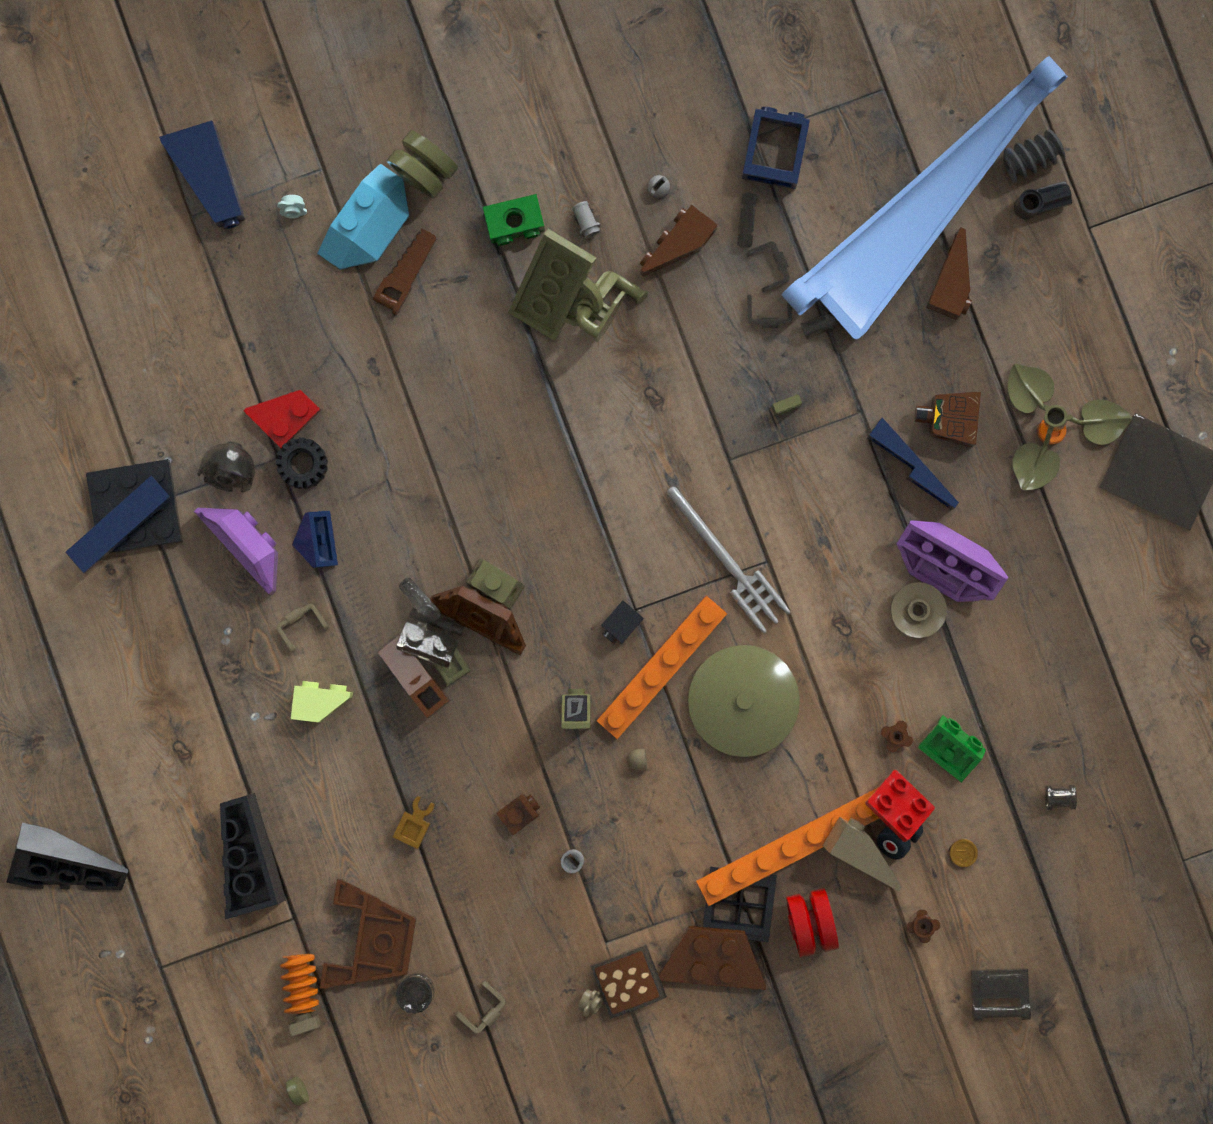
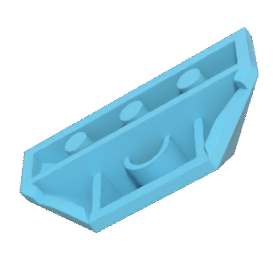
M382 164L378 165L361 181L330 225L317 254L340 270L378 261L409 217L404 180Z

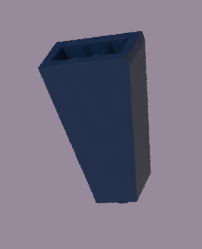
M211 120L160 136L162 145L219 228L223 227L224 229L239 226V221L245 220L214 122Z

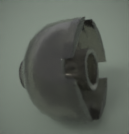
M230 441L226 444L215 445L205 452L200 463L198 476L204 475L203 481L214 488L232 492V487L241 488L240 492H246L252 487L255 476V464L251 455L243 449L242 445Z

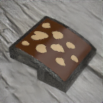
M647 945L623 952L618 956L590 966L611 1019L667 997Z

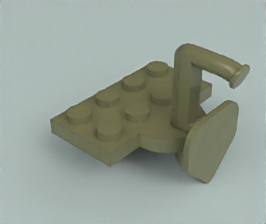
M548 229L538 245L508 313L554 341L560 335L564 324L568 323L573 326H579L581 330L592 336L594 341L599 342L612 323L625 295L628 294L634 298L636 304H641L647 298L648 291H643L634 283L610 271L604 272L594 284L587 277L596 257ZM616 287L621 292L610 307L603 303V301L612 289ZM596 319L601 322L599 326L593 323Z

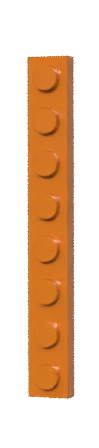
M877 788L697 880L696 883L707 905L710 906L823 848L822 845L839 817L847 821L853 818L864 826L879 819L865 804Z

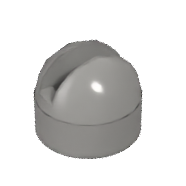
M656 175L649 180L648 191L654 198H663L669 193L670 183L666 177ZM663 180L665 183L655 192L653 188Z
M568 850L561 858V866L568 873H576L584 865V857L578 850ZM569 854H571L580 863L578 866L573 861V859H571L568 856Z

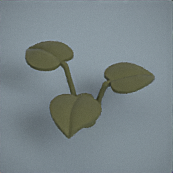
M1014 364L1010 371L1008 393L1013 406L1025 414L1032 413L1039 406L1045 411L1044 423L1048 428L1042 448L1036 443H1027L1019 447L1014 454L1013 470L1020 488L1024 491L1039 489L1051 482L1057 475L1060 468V457L1056 452L1047 450L1053 431L1063 429L1067 421L1084 425V436L1088 441L1096 445H1107L1114 442L1132 421V416L1123 407L1100 399L1092 400L1083 406L1082 417L1084 420L1074 418L1072 415H1067L1066 410L1060 405L1049 406L1043 404L1048 402L1054 394V382L1047 372L1039 368Z

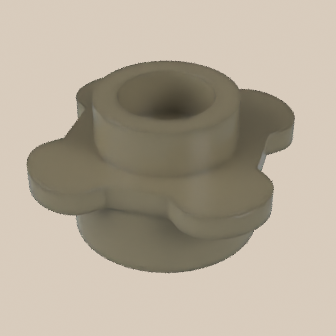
M589 989L584 992L578 1005V1010L583 1012V1016L591 1017L592 1014H596L602 1004L601 992Z

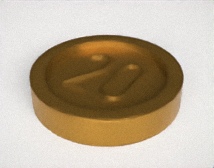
M959 839L951 845L949 855L955 865L969 867L976 861L978 850L970 840Z

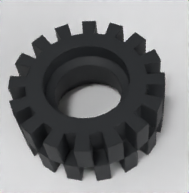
M299 437V439L293 438L289 443L282 445L283 448L277 453L276 465L278 467V474L286 483L298 489H308L310 486H316L320 480H323L325 471L327 472L328 459L325 451L319 444L311 439ZM298 453H307L312 458V468L305 474H298L292 468V459Z

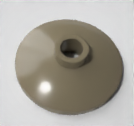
M922 582L911 583L901 588L894 596L891 604V616L895 626L903 634L913 638H925L936 633L944 624L947 615L946 602L940 591L934 586ZM916 605L922 607L923 612L920 616H916L913 613V607Z

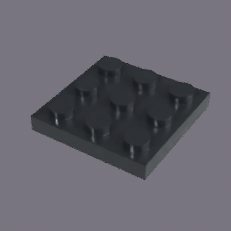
M169 459L86 473L94 526L150 476L170 496V502L129 534L127 539L109 554L183 542Z

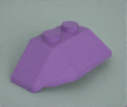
M197 508L194 511L196 515L269 595H273L276 592L278 552L274 548L277 543L267 532L261 534L255 526L258 522L248 511L243 514L235 509Z
M910 521L897 541V547L901 552L909 574L924 583L934 586L941 593L957 602L984 599L986 601L994 600L1008 579L1006 573L988 550L941 523Z

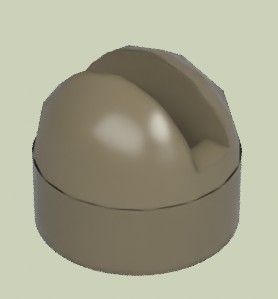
M645 748L633 750L628 755V765L635 771H647Z

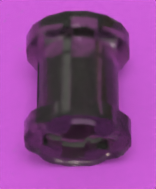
M1051 785L1045 786L1046 810L1051 811L1053 808L1062 807L1076 810L1077 793L1075 785H1069L1068 788H1052Z

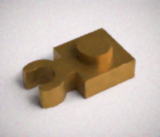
M417 796L413 801V814L404 812L393 835V838L416 849H419L431 824L424 821V817L429 815L435 806L431 802L427 810H421L419 808L420 796Z

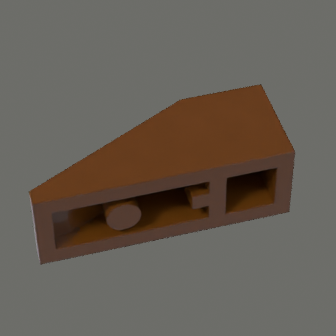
M962 227L959 228L954 237L926 306L930 310L955 320L961 314L966 315L972 301L968 299L970 279L966 229Z

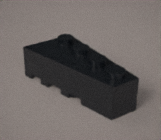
M255 793L220 803L221 840H223L224 853L222 865L225 875L223 887L226 898L225 920L286 901Z

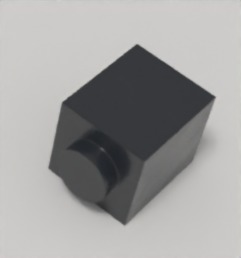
M622 600L601 625L605 629L602 635L613 644L617 641L623 644L644 618Z

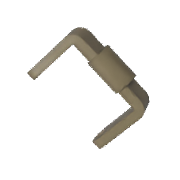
M308 604L303 608L297 607L285 615L286 619L277 625L278 632L292 652L296 649L282 628L288 624L292 625L304 617L305 613L311 609L326 630L330 628L314 604Z
M485 980L482 985L499 999L500 1003L495 1008H491L483 1017V1022L476 1027L459 1011L455 1013L474 1033H480L486 1026L490 1027L501 1015L499 1011L506 1004V999Z

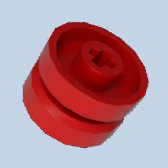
M825 888L810 892V910H807L805 899L802 895L796 894L786 897L789 927L800 958L815 954L814 936H817L820 947L824 952L839 949L834 918Z

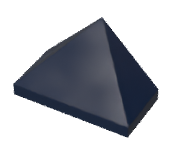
M330 511L305 513L292 543L294 548L313 568L338 565Z

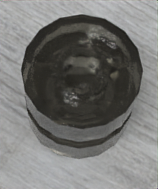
M422 973L409 974L401 981L397 988L396 1000L398 1005L407 1013L416 1014L423 1012L434 998V983L428 976Z

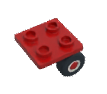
M897 770L891 772L865 802L866 806L888 826L878 835L877 845L883 854L895 860L904 858L910 851V840L916 843L923 834L922 824L935 810V807Z

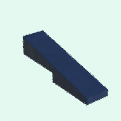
M882 417L867 439L912 469L906 478L950 510L955 509L959 502Z
M150 476L65 553L85 574L123 543L129 534L170 502V496Z

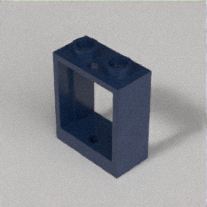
M772 107L755 109L742 179L796 189L810 119L804 118L805 115L798 112H789L788 115L777 113L778 110ZM760 121L801 128L792 172L752 164Z

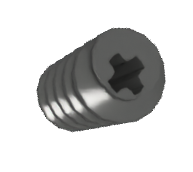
M1048 129L1044 132V137L1041 134H1037L1034 137V141L1026 139L1024 146L1020 143L1015 144L1014 151L1011 148H1006L1004 150L1003 162L1013 183H1016L1017 173L1025 179L1027 178L1026 169L1029 168L1033 174H1036L1037 164L1045 170L1047 169L1046 160L1049 159L1053 165H1056L1057 155H1060L1064 161L1066 156L1060 139L1052 130Z

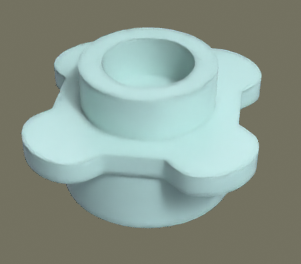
M298 195L283 196L281 202L277 204V207L281 209L280 215L294 219L307 214V210L304 209L305 203L303 198Z

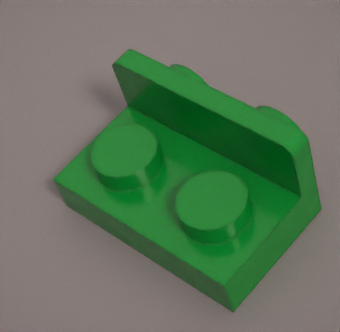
M944 715L940 717L935 727L918 746L922 752L961 783L980 763L986 751L978 738L966 734L955 720L948 719Z

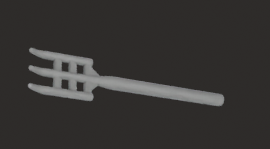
M676 487L669 488L667 491L669 497L727 570L738 580L737 589H733L730 595L754 625L763 633L767 632L755 615L760 609L775 624L778 623L777 618L767 605L771 600H774L785 613L790 614V610L762 573L757 570L754 572V576L744 575L738 564ZM758 580L761 586L755 590L751 584ZM746 589L750 595L742 599L739 594ZM766 590L769 595L762 599L759 594ZM754 599L757 605L750 609L747 604Z

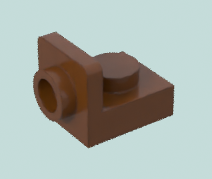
M522 793L496 814L510 833L514 835L540 815L537 810L541 807L531 794L526 797Z

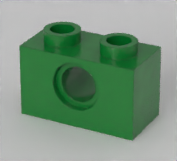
M537 194L483 207L492 244L497 243L498 246L508 245L514 242L513 238L524 236V239L539 237L541 235L540 232L545 231ZM514 215L522 218L521 225L516 228H512L507 224L509 217Z

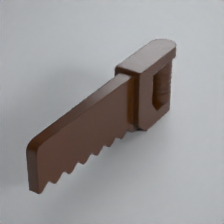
M421 228V234L416 235V241H412V247L407 248V254L402 255V260L398 261V267L393 268V273L383 278L373 297L374 301L393 310L392 314L396 316L412 289L411 286L436 241L434 234ZM392 288L402 294L397 301L384 294V291Z

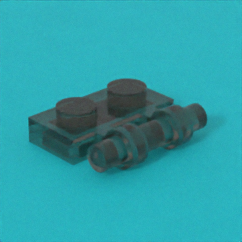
M413 607L409 618L419 622L417 625L406 622L396 649L449 668L459 640L451 638L450 634L462 636L465 626L455 623V620L447 617V619L433 615L430 610L423 609L422 611ZM427 625L442 629L441 634L426 629Z

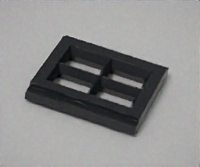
M710 866L709 874L720 868ZM770 874L747 886L765 889L763 904L743 902L744 888L738 891L737 901L722 899L710 906L705 902L702 927L743 930L748 940L769 942L777 875ZM715 904L735 906L734 922L715 920ZM741 909L763 910L761 925L740 923Z

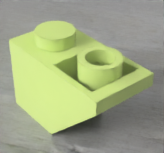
M302 681V686H294L291 719L322 722L349 701L353 696V692L346 691L347 686L330 684V689H321L317 682Z

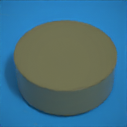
M295 1076L286 1082L287 1093L296 1106H301L309 1101L307 1089L299 1077Z

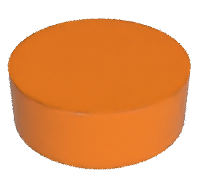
M1044 420L1040 422L1037 428L1038 437L1043 443L1048 430ZM1066 426L1059 431H1053L1049 445H1055L1064 439Z

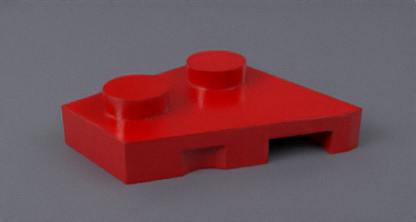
M301 390L247 407L243 411L282 449V445L289 443L321 409Z

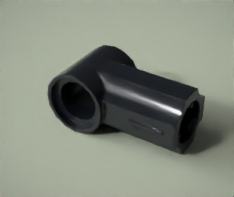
M1066 181L1035 190L1028 189L1015 201L1014 212L1019 218L1027 220L1035 215L1069 206L1072 204L1070 187ZM1023 199L1031 200L1034 203V210L1027 209L1023 205Z

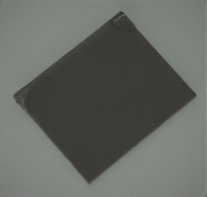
M1134 413L1132 421L1127 427L1099 488L1190 531L1213 484V450Z

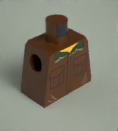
M981 392L935 395L932 399V407L916 406L914 421L929 423V436L973 447L976 445Z

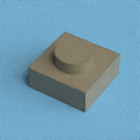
M310 1012L294 1016L295 1021L291 1022L288 1026L291 1036L319 1028L322 1023L319 1014L311 1016Z

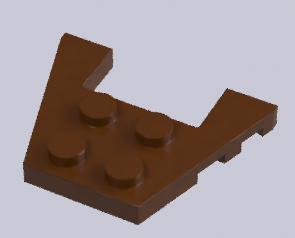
M337 879L333 904L362 909L353 966L324 962L320 988L325 989L407 975L417 918L343 879Z

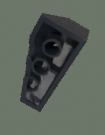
M22 823L6 883L33 889H44V885H59L60 889H70V885H84L88 890H122L129 869L49 828Z

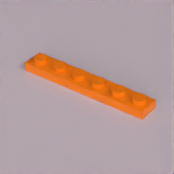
M706 595L598 718L597 722L618 739L727 613Z

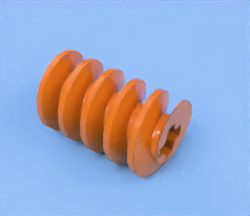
M297 954L283 956V958H287V962L281 964L280 968L287 969L288 973L282 975L281 979L289 981V984L282 987V991L290 992V996L284 998L283 1002L291 1004V1007L285 1009L284 1013L300 1014L316 1011L312 1008L319 1005V1000L311 998V996L317 994L318 989L310 987V985L317 982V978L308 975L316 970V966L307 964L315 959V955Z

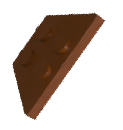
M464 586L456 587L432 595L426 605L520 656L526 647L513 613L507 610L503 604L492 602L483 597L475 589H468Z
M688 926L680 943L674 948L669 960L658 973V981L766 990V982L761 974L754 952H752L747 935L743 930Z

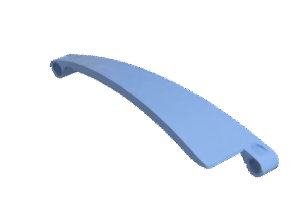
M1050 56L1045 58L1016 88L930 166L808 273L791 284L781 294L783 298L799 315H802L820 300L852 338L859 339L863 336L1034 108L1068 76Z

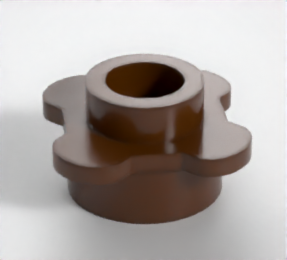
M897 721L896 725L891 727L884 726L881 729V735L885 737L887 742L886 748L889 752H896L900 747L912 745L913 738L908 735L906 722ZM899 734V739H895L894 735Z
M923 909L918 910L916 918L907 924V931L917 935L922 943H928L934 932L940 929V922L929 917L927 911ZM922 924L926 925L925 929L921 928Z

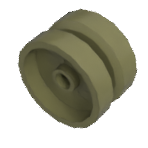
M410 130L402 140L403 146L408 153L403 150H394L386 161L407 183L435 199L443 189L442 183L437 176L450 179L457 171L458 166L435 144L414 130Z

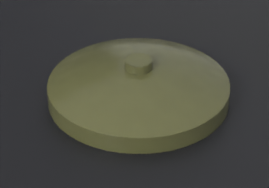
M749 645L728 647L711 655L696 671L688 693L689 714L698 734L716 750L738 757L760 755L778 746L794 727L800 705L798 686L788 666L775 654Z

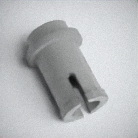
M584 201L576 204L571 209L581 227L580 234L588 239L600 233L599 227L601 225L595 221L588 202Z

